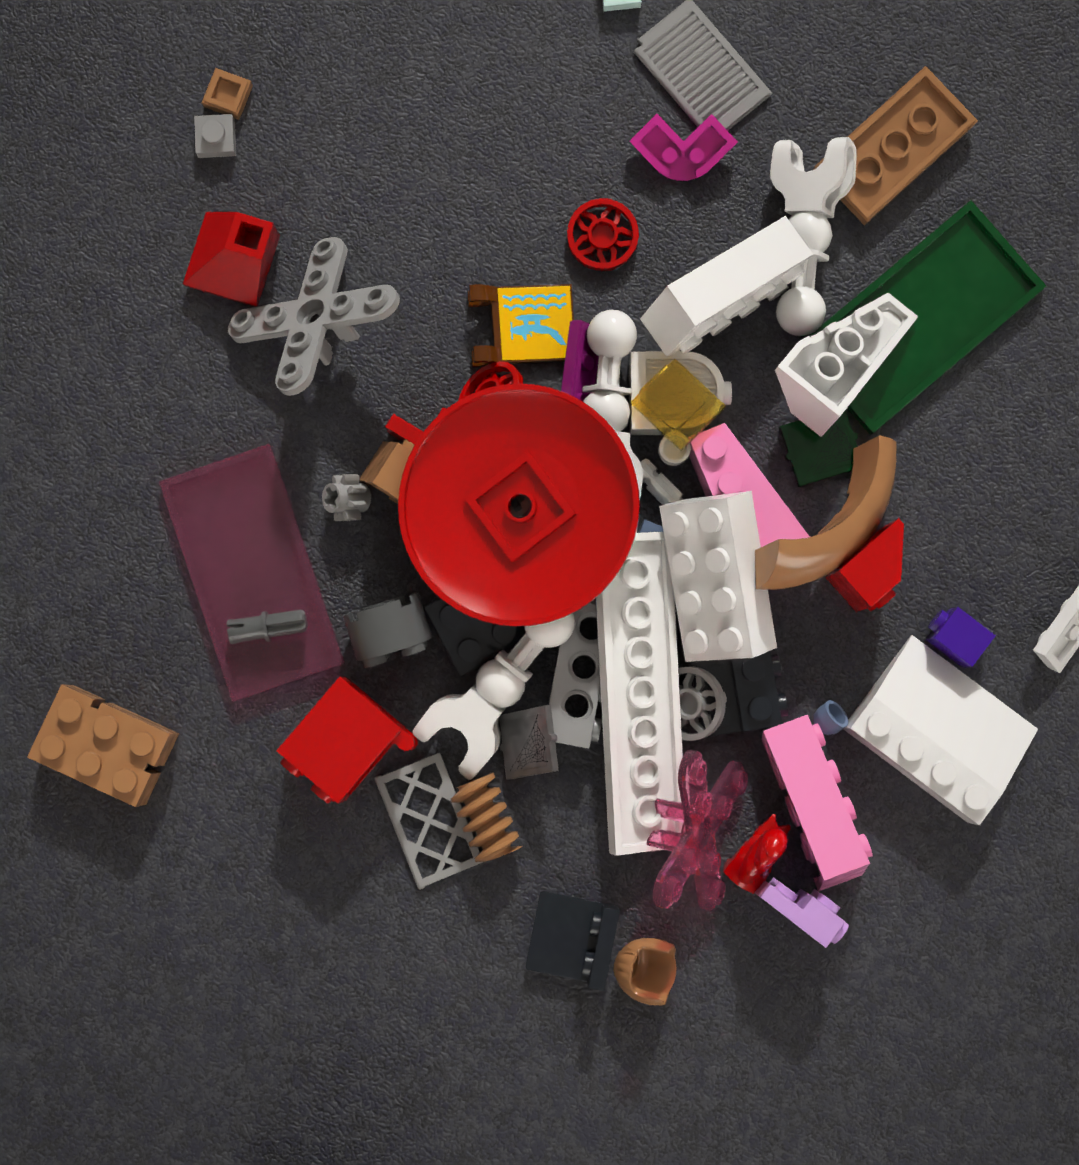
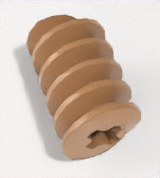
M494 773L456 787L459 791L451 798L452 803L465 804L456 813L457 817H470L471 819L462 828L463 832H476L477 834L468 843L469 847H482L483 849L474 858L475 862L490 861L522 847L511 846L519 837L517 831H505L513 822L512 817H499V814L507 807L506 802H493V799L501 793L500 787H487V784L495 778Z

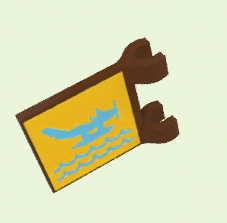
M483 284L469 285V290L467 291L468 307L491 305L494 346H473V351H471L472 367H484L499 361L510 364L565 362L570 321H574L572 284L501 287Z

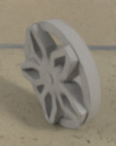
M689 666L678 668L679 675L687 673L683 686L679 685L681 728L690 722V725L698 733L691 734L683 731L681 733L682 740L694 741L706 738L717 730L724 718L727 697L720 683L711 673L699 667ZM696 675L697 686L693 688L692 681ZM704 680L710 685L712 690H704L702 692L705 686ZM714 696L716 702L707 704L706 697ZM716 708L714 718L711 720V715L705 710L712 711ZM700 716L703 718L705 728L699 723L698 718Z

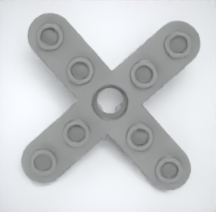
M338 237L324 238L314 246L298 300L242 309L233 315L229 323L228 333L237 343L287 336L275 378L277 388L284 395L299 394L311 384L318 359L324 365L330 364L333 355L331 351L332 346L324 338L328 329L333 330L338 338L345 342L358 340L360 335L352 325L383 320L394 313L399 305L400 296L391 285H379L337 293L348 252L347 246ZM315 314H318L320 317L311 323L309 320Z

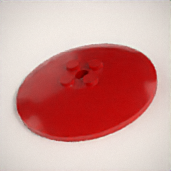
M506 384L486 388L460 399L445 409L431 422L415 443L402 474L398 499L399 524L403 542L412 564L424 582L435 594L456 610L475 619L504 626H534L549 623L580 610L597 598L615 579L631 551L636 537L640 511L639 487L635 469L623 442L615 430L599 413L580 399L565 392L535 384ZM517 496H527L532 504L530 513L523 518L514 517L510 510L512 500Z

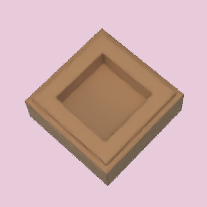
M215 68L202 104L205 108L221 114H233L235 119L240 120L253 84L248 79Z

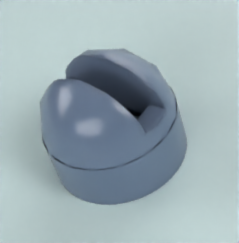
M828 700L814 713L813 723H818L823 734L831 735L840 732L848 726V717L839 704Z

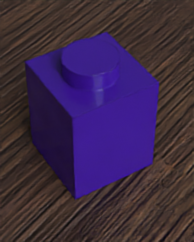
M955 607L948 609L947 612L942 609L937 613L928 626L932 632L926 640L959 666L968 668L974 666L996 635L962 609Z

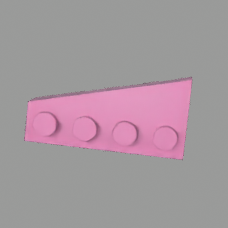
M725 423L688 438L691 446L689 457L706 497L752 491L761 547L778 539L810 537Z
M808 715L764 730L761 740L779 788L781 790L786 789L789 795L785 797L789 815L795 826L801 825L804 832L800 834L805 858L811 864L816 863L820 876L813 878L818 892L862 876L870 864L868 858L873 856L866 836L864 834L858 835L852 821L857 819L854 806L848 796L842 798L837 783L841 782V777L833 760L827 761L821 748L826 745L818 723L812 725Z

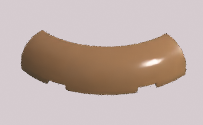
M879 435L853 449V469L847 491L849 497L842 510L817 535L801 539H778L755 550L756 589L777 590L793 588L815 581L842 566L865 545L882 520L890 501L896 472V441Z

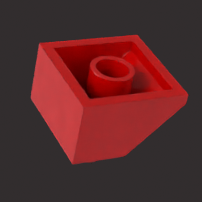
M899 518L883 526L846 563L825 577L855 612L867 608L870 612L875 608L880 609L897 594L892 588L901 581L904 523Z

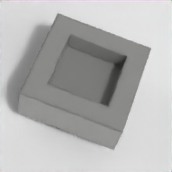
M233 114L194 116L195 152L198 158L236 156L235 118Z

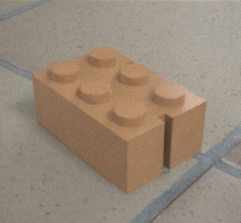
M61 684L27 758L134 807L146 805L161 772L146 770L148 764L154 767L165 765L179 733L114 703H104L105 699L77 686Z

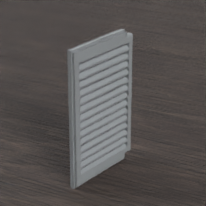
M693 0L684 1L638 39L641 46L634 50V54L697 127L712 114L728 131L773 94Z

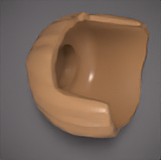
M657 938L636 939L624 946L618 952L613 968L614 976L622 990L640 1003L665 1005L677 972L675 946Z

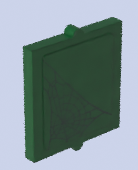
M846 410L822 437L801 420L779 427L787 450L785 459L791 462L798 487L852 471L853 449L857 447L855 440L858 438V435L852 432Z

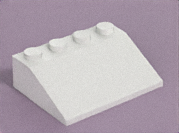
M913 635L905 642L848 719V726L844 728L846 732L967 823L975 825L982 823L1005 791L1038 730Z

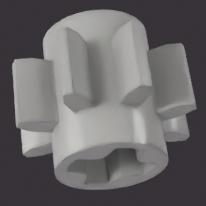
M358 474L333 475V483L325 486L322 493L323 506L326 511L334 513V521L361 520V512H365L369 508L371 493L366 484L359 483L360 477Z

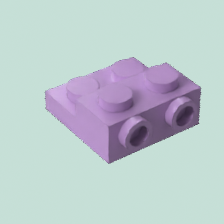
M773 877L769 883L764 881L754 892L825 948L830 942L836 944L849 927L843 919L836 915L840 907L815 889L811 894L802 889L796 894Z

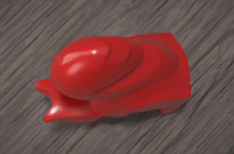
M772 814L754 831L752 837L742 844L731 859H727L723 872L737 886L754 894L769 876L773 864L785 852L788 843L786 834L791 826L789 824L778 825L776 815Z

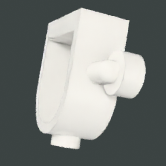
M678 350L666 357L663 351L630 352L629 388L633 390L632 395H629L630 435H665L659 444V456L668 465H680L686 461L691 451L689 440L684 435L693 434L704 429L713 421L722 405H731V381H724L718 367L710 359L696 352L689 351L683 354L682 351Z

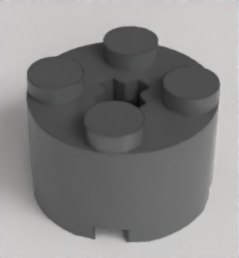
M418 592L412 593L409 596L411 602L408 603L405 596H400L362 608L363 611L356 613V619L353 612L343 615L356 660L363 661L365 668L387 662V659L391 657L390 653L399 650L402 651L403 656L426 650L425 647L428 646L427 640L431 639L432 635Z

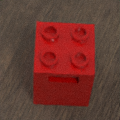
M340 676L276 751L284 757L280 764L297 778L300 775H305L314 783L310 789L320 799L328 804L331 801L339 804L350 797L394 744L404 751H409L418 746V738L349 678Z

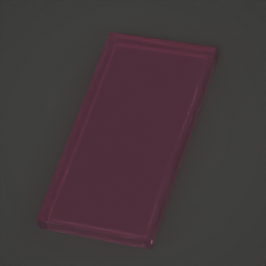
M270 444L159 481L232 702L240 701L345 664L273 448ZM304 610L307 616L308 626L304 633L272 637L271 642L259 639L231 644L228 638L227 629L231 628L227 626L228 619L259 616L262 611L274 614Z

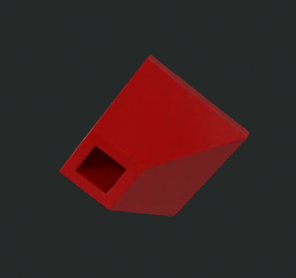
M206 212L183 285L258 307L280 238L274 223L239 212Z

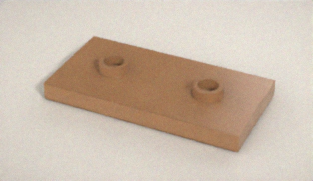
M925 66L848 136L856 147V179L848 194L840 200L865 226L974 127L978 120ZM824 158L814 166L813 170L823 162Z

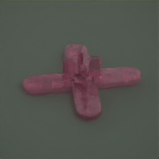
M688 750L684 754L678 770L681 803L659 798L655 800L656 813L660 814L661 818L683 823L681 833L658 829L657 831H652L647 839V846L672 851L658 873L654 884L653 901L656 907L668 909L673 902H678L683 886L690 874L694 876L700 909L712 911L716 905L722 903L726 886L721 879V855L717 852L715 834L723 820L726 821L730 817L733 804L739 794L742 795L746 791L748 773L744 771L741 762L730 761L709 793L706 782L707 763L703 761L702 754L699 751Z

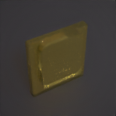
M676 359L670 364L665 365L640 389L639 394L631 401V405L680 451L726 408L723 402Z

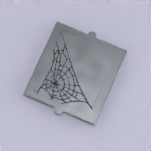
M551 705L503 714L499 717L502 739L500 750L503 751L506 780L559 771L555 744L557 735L554 734Z

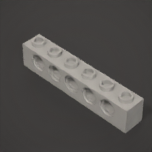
M594 600L573 613L575 619L574 630L570 638L559 646L549 700L554 734L557 735L556 743L588 749L591 741L598 742L602 719L595 718L598 702L601 703L598 638L594 640L584 638L580 633L579 627L580 623L587 618L597 620L596 601ZM586 656L593 661L595 670L590 678L582 679L574 674L572 664L576 658ZM571 695H581L586 699L588 708L582 717L574 718L566 712L565 702Z

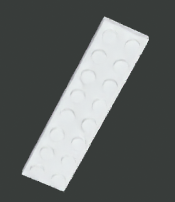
M664 532L636 533L631 551L622 569L611 584L596 598L609 853L615 856L687 847L675 597Z

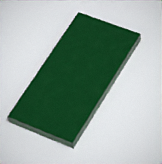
M970 200L809 337L819 333L829 324L835 321L837 323L852 315L855 310L887 293H890L918 316L847 407L869 435H872L1047 286Z

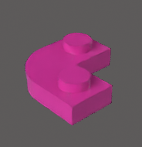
M656 114L629 141L660 174L677 181H688L701 177L738 143L712 114L684 141Z

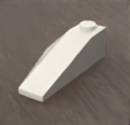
M887 293L855 310L852 315L841 321L829 324L819 333L798 341L775 369L790 412L822 437L847 409L918 316L890 293Z

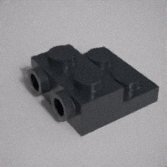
M770 651L754 658L689 662L690 666L699 667L711 673L718 680L727 697L722 723L710 736L778 726L782 724L781 717L788 716L785 694H777L775 678L781 677V665L778 654L771 655ZM696 675L694 676V679L692 681L693 688L697 686ZM704 680L705 686L702 692L704 690H712L710 685ZM706 697L707 704L716 702L715 697ZM716 708L712 711L705 710L711 715V720H713ZM700 716L699 723L705 728L703 718Z

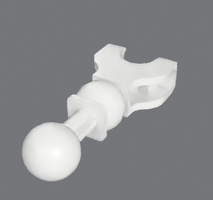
M849 137L832 139L827 145L823 162L816 169L808 172L804 171L803 152L792 140H780L775 143L773 148L770 179L775 188L785 198V212L792 215L788 220L813 254L802 265L805 272L792 281L791 289L781 296L776 307V316L780 326L786 332L795 336L812 334L822 325L825 319V302L822 296L814 290L817 262L829 261V255L823 253L829 247L833 236L831 225L827 218H834L836 204L848 194L855 184L857 153L856 147Z
M606 310L597 314L588 326V344L592 351L599 356L597 384L583 386L582 392L590 393L584 399V403L599 413L623 442L635 469L640 499L643 468L638 457L632 452L630 447V433L621 432L627 426L630 417L629 403L624 396L632 395L633 389L619 386L621 358L625 357L633 349L637 339V330L633 320L624 312Z
M573 613L549 623L524 626L526 633L509 654L502 650L496 655V659L486 662L476 675V684L467 693L462 695H446L434 702L413 729V735L420 741L426 742L441 728L452 727L461 731L467 739L468 751L464 760L459 765V772L466 779H473L500 746L499 717L506 707L512 706L520 700L525 690V682L533 675L527 668L544 647L560 646L570 638L575 625Z

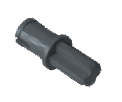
M304 610L274 614L262 611L259 616L228 619L227 626L231 628L227 629L231 644L259 639L271 642L272 637L304 633L308 626L307 616Z

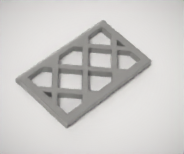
M441 753L386 775L375 777L383 802L419 890L424 889L425 886L483 863L475 862L474 859L480 853L478 847H469L473 858L463 862L448 857L457 836L466 839L467 843L474 838L472 832H463L462 828L468 824L466 817L458 818L455 827L433 819L441 798L451 801V798L456 794ZM433 763H436L442 778V784L439 789L418 781L422 769ZM415 771V773H414V775H413L412 778L406 776V774H409V773ZM397 778L410 784L401 805L392 801L385 784ZM415 786L436 795L428 816L407 808ZM452 803L455 813H458L462 809L461 803ZM404 813L425 822L416 843L407 840L400 822ZM430 824L452 833L443 855L421 846ZM419 852L440 860L434 874L422 877L416 862ZM445 863L452 865L443 870Z

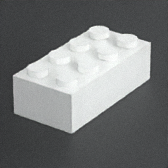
M784 216L668 285L640 320L666 357L678 350L685 354L698 346L703 341L701 337L710 332L712 336L717 335L732 323L730 319L737 315L742 319L755 311L761 305L759 302L767 297L769 301H772L789 288L787 284L805 272L802 265L813 254L787 217Z
M752 491L684 499L659 506L685 662L754 658L777 648L768 590L756 589L755 550L760 548L761 545Z

